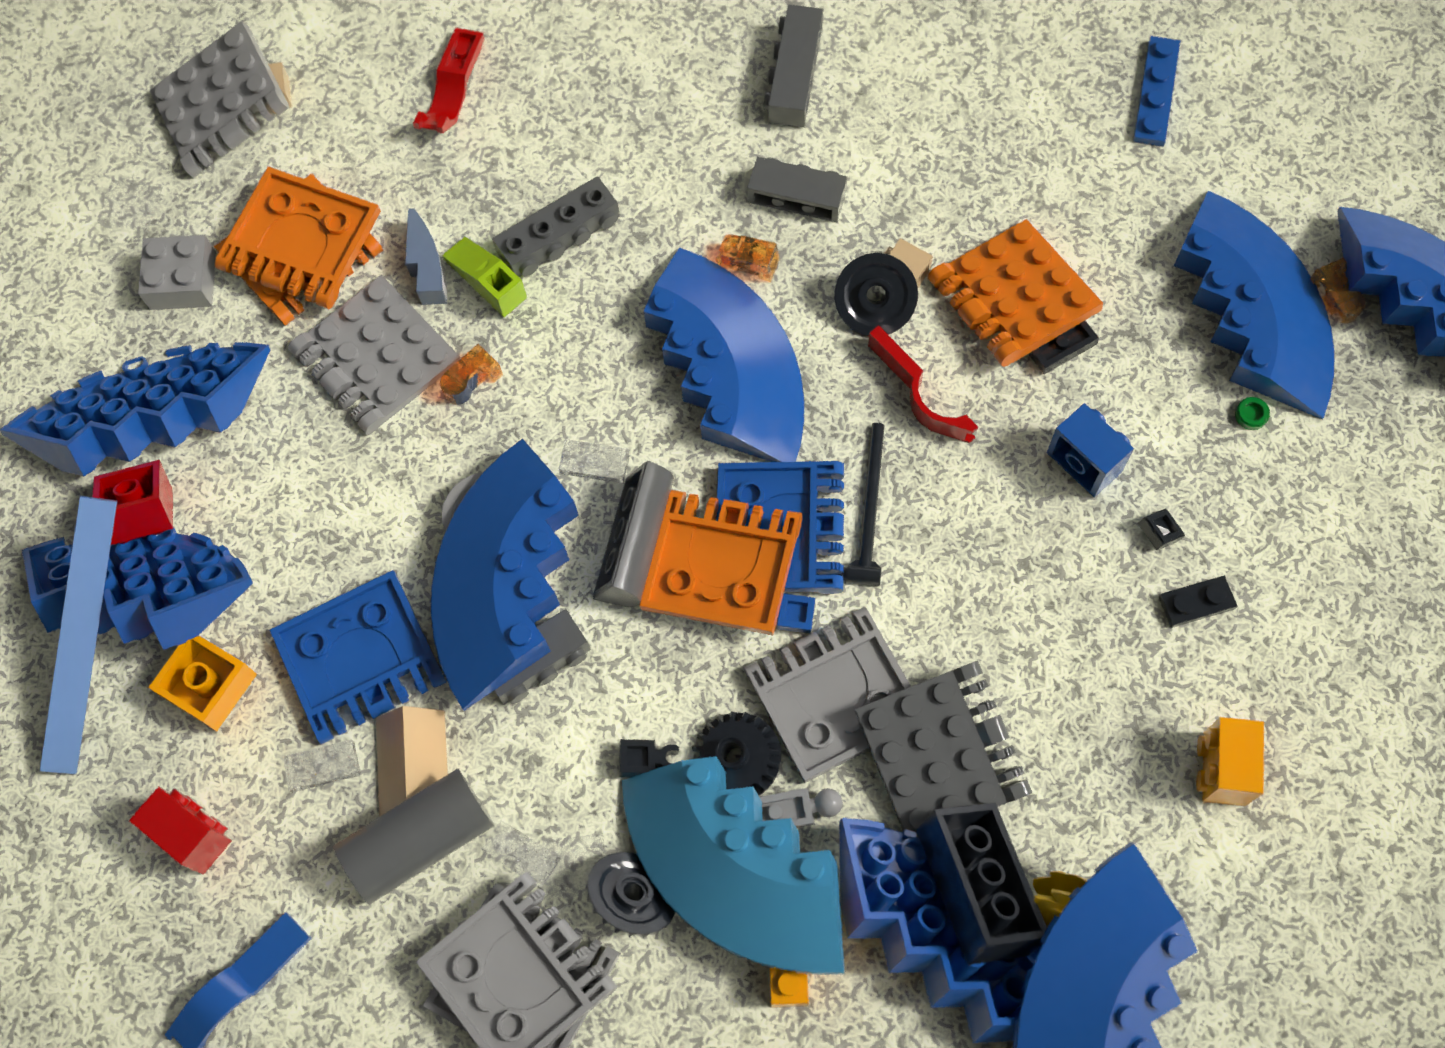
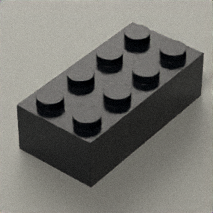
M996 803L934 809L916 831L967 965L1030 956L1043 944L1040 940L1047 926L1038 905L1034 902V894Z

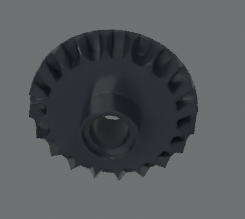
M879 252L863 254L853 259L843 268L836 281L834 291L836 309L844 323L860 334L869 336V333L877 326H880L888 335L902 328L915 312L918 302L916 279L910 268L902 260L890 254ZM873 286H880L885 290L884 297L879 301H872L867 297L868 290Z
M731 711L729 714L718 715L716 719L706 723L702 733L697 734V738L702 740L703 744L702 746H692V751L700 753V757L693 759L717 757L726 771V790L754 787L758 796H760L776 779L781 765L780 743L773 729L758 716L747 712ZM733 748H741V757L734 763H728L727 755L729 751Z
M631 852L609 854L600 859L590 871L585 887L588 890L587 901L593 904V914H599L602 917V924L609 923L614 926L615 933L621 930L625 931L629 938L635 934H639L642 938L651 933L657 935L663 928L669 925L676 912L653 885L637 854Z

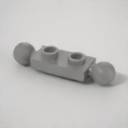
M808 788L760 797L763 821L791 818L796 828L815 825L813 813L816 812L824 817H833L841 811L843 805L841 795L836 790L830 788L821 790L813 799L809 797Z

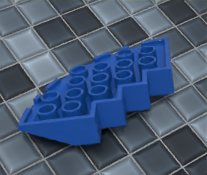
M1208 190L1174 263V267L1203 278L1192 304L1222 316L1210 342L1241 354L1229 381L1323 420L1331 397L1335 350L1332 328L1318 288L1301 260L1289 245L1268 225L1231 200Z
M1339 207L1337 213L1346 280L1348 279L1346 281L1347 293L1357 294L1360 292L1367 295H1379L1382 324L1414 326L1418 355L1445 357V242L1412 224L1387 215L1367 210Z
M679 247L652 290L644 309L646 328L668 335L662 348L664 364L687 371L681 385L683 402L706 409L700 424L702 439L770 462H796L801 447L804 427V392L796 355L786 332L760 296L740 278L719 264Z
M218 342L208 343L206 347L196 349L193 352L191 345L167 349V357L182 356L157 361L150 365L143 356L130 359L122 365L124 372L104 377L100 370L78 380L80 386L63 392L58 390L51 394L52 401L39 409L31 406L2 427L0 432L3 436L60 471L84 477L94 471L96 466L106 457L131 462L152 442L177 447L196 428L219 433L227 429L242 413L271 350L269 345L250 342H235L233 347L220 348ZM141 360L143 361V363L139 367L134 369H127L128 365Z
M521 439L501 454L467 491L450 520L435 561L431 586L433 638L444 675L463 711L551 652L545 638L534 623L560 606L556 593L544 577L570 560L565 546L555 534V531L572 521L579 514L575 502L524 439Z
M175 528L161 534H151L133 539L127 543L113 544L110 546L97 635L104 634L115 627L124 644L133 640L143 639L155 632L163 650L172 646L182 645L202 633L253 584L252 579L244 564L238 557L232 556L228 548L224 545L217 546L213 544L211 538L195 532L191 535L178 534ZM64 537L22 549L31 603L47 633L61 629L73 544L65 546Z
M841 818L839 821L840 907L847 938H881L889 973L922 972L930 1007H964L973 1043L1012 1041L1015 1019H1019L1025 993L1022 990L1028 969L1033 968L1042 945L1030 956L967 965L920 839L916 837L917 833L907 829L900 832L885 828L884 823L871 820Z
M1128 843L1095 868V874L1081 889L1077 887L1069 895L1071 900L1059 917L1055 915L1040 940L1043 945L1037 955L1033 968L1028 969L1022 987L1025 993L1019 1019H1015L1013 1048H1162L1151 1022L1182 1004L1167 970L1192 956L1198 950L1183 917L1134 843Z

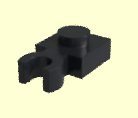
M620 739L619 777L631 778L672 764L666 760V757L668 755H678L679 746L670 744L664 746L661 750H655V740Z

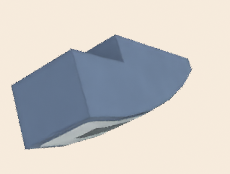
M409 208L406 267L411 277H417L416 292L422 305L447 304V283L437 247L426 224L414 208Z

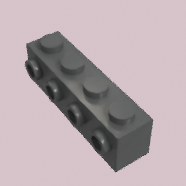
M788 4L786 16H780L778 35H782L781 41H775L773 59L777 60L776 67H770L768 84L772 85L771 92L766 91L763 107L764 110L768 111L769 123L805 128L823 29V8Z
M596 176L493 237L492 241L496 253L518 277L522 275L524 277L530 276L536 272L539 265L547 260L554 261L559 259L565 250L572 245H581L587 242L591 234L597 230L612 227L616 223L617 218L620 217L618 202L601 179Z

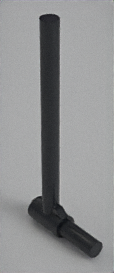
M878 422L872 423L859 560L853 561L848 567H844L841 574H838L843 577L846 583L875 586H880L882 567L872 561L885 427L884 424Z

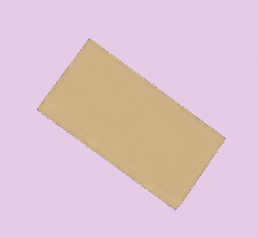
M401 706L376 718L380 817L448 775L444 710Z

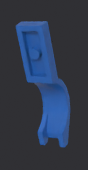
M285 912L232 966L213 977L197 991L169 1027L165 1036L169 1040L175 1038L183 1048H203L215 1027L239 1004L256 995L312 937L289 913Z

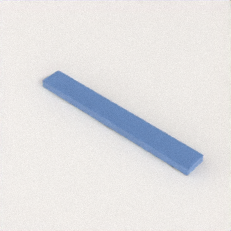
M80 496L40 765L41 772L77 774L117 501L85 496Z

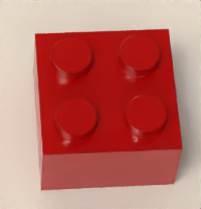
M160 459L94 476L93 498L117 501L111 545L127 543L136 538L151 534L157 535L166 530L173 529V491Z
M158 786L129 820V822L179 864L203 875L232 842L224 834L228 828L213 816L210 817L201 810L203 807L176 788L168 792Z

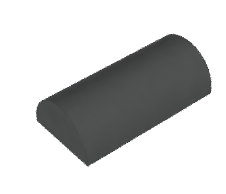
M647 461L625 479L594 589L593 600L624 607L640 605L668 497L674 482V476L666 468Z
M459 768L338 842L333 848L349 880L364 901L370 905L495 825Z

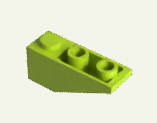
M467 237L462 238L442 255V258L501 316L506 317L527 299L522 280L502 260Z

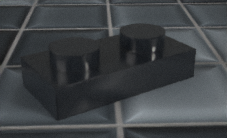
M1083 321L1030 352L1028 355L1042 373L1046 374L1097 345L1099 337L1089 324Z
M1225 575L1162 593L1159 596L1171 628L1235 610L1238 607Z

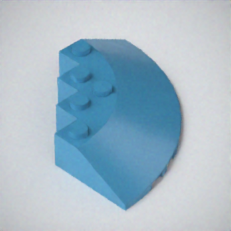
M717 757L681 760L622 780L624 811L637 856L658 892L686 923L731 954L760 963L762 966L812 975L845 974L837 862L830 850L800 853L799 831L792 819L763 821L762 801L754 787L726 790V771Z

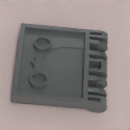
M978 660L854 709L903 831L907 829L917 833L916 830L934 809L996 803L998 807L1033 793L1027 779L1004 788L1000 786V783L1023 775L1022 766L1008 768L1005 772L997 775L994 772L991 762L1009 758L1016 751L1013 745L987 754L985 747L1010 738L1000 714L976 724L973 721L972 717L997 707L994 700H986L979 703L978 706L968 709L963 697L971 693L976 694L988 687L986 679L961 689L958 683L983 674Z

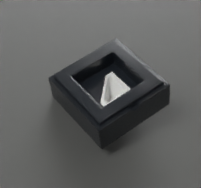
M1166 508L1144 517L1137 523L1157 551L1178 542L1185 536Z

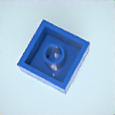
M1083 403L1055 429L1046 453L1095 498L1122 473L1134 448L1123 433L1116 432L1106 423L1104 416L1098 410L1091 409L1087 404Z

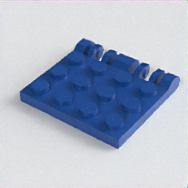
M839 461L718 463L717 498L719 505L716 521L719 519L721 507L725 499L749 504L745 526L749 525L754 505L763 506L764 515L760 529L769 530L774 509L783 510L781 533L788 511L802 513L800 533L796 540L784 592H818L822 594H838L843 592V577L839 574L843 572L844 565L838 562H817V554L824 556L839 555L844 552V545L838 542H817V539L821 541H840L844 539V515L837 513L844 509V502L838 498H818V491L823 493L842 492L844 482L841 480L844 478V463Z
M394 570L270 629L313 732L321 745L334 739L324 716L328 713L339 735L347 730L343 718L340 717L337 708L347 703L354 721L358 725L366 722L356 700L357 698H363L370 715L374 719L396 708L385 686L386 684L392 683L402 704L409 701V694L399 678L410 672L417 690L421 694L428 692L429 689L419 670L422 666L434 689L447 683Z

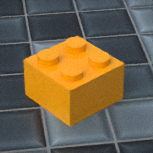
M198 635L176 648L148 688L213 730L218 731L257 673L244 662Z
M1219 717L1203 732V735L1198 737L1197 755L1203 757V770H1199L1197 773L1196 789L1202 792V802L1247 806L1264 794V721Z

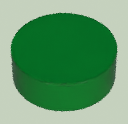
M1248 397L1238 404L1235 410V418L1243 428L1258 430L1265 426L1269 420L1270 409L1263 400L1256 397Z

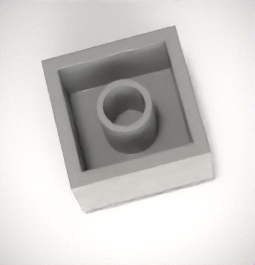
M206 235L143 238L138 295L150 310L213 306L216 251Z

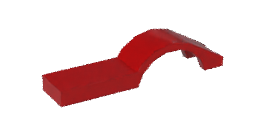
M455 27L437 68L433 102L426 114L421 111L417 112L413 121L415 129L425 128L443 134L456 124L466 96L467 82L485 39L484 32Z
M880 326L869 333L868 346L911 389L909 396L911 411L918 422L932 432L967 443L972 442L976 438L973 433L978 430V426L967 414L959 417H943L932 412L922 402L918 392L924 372L922 368Z

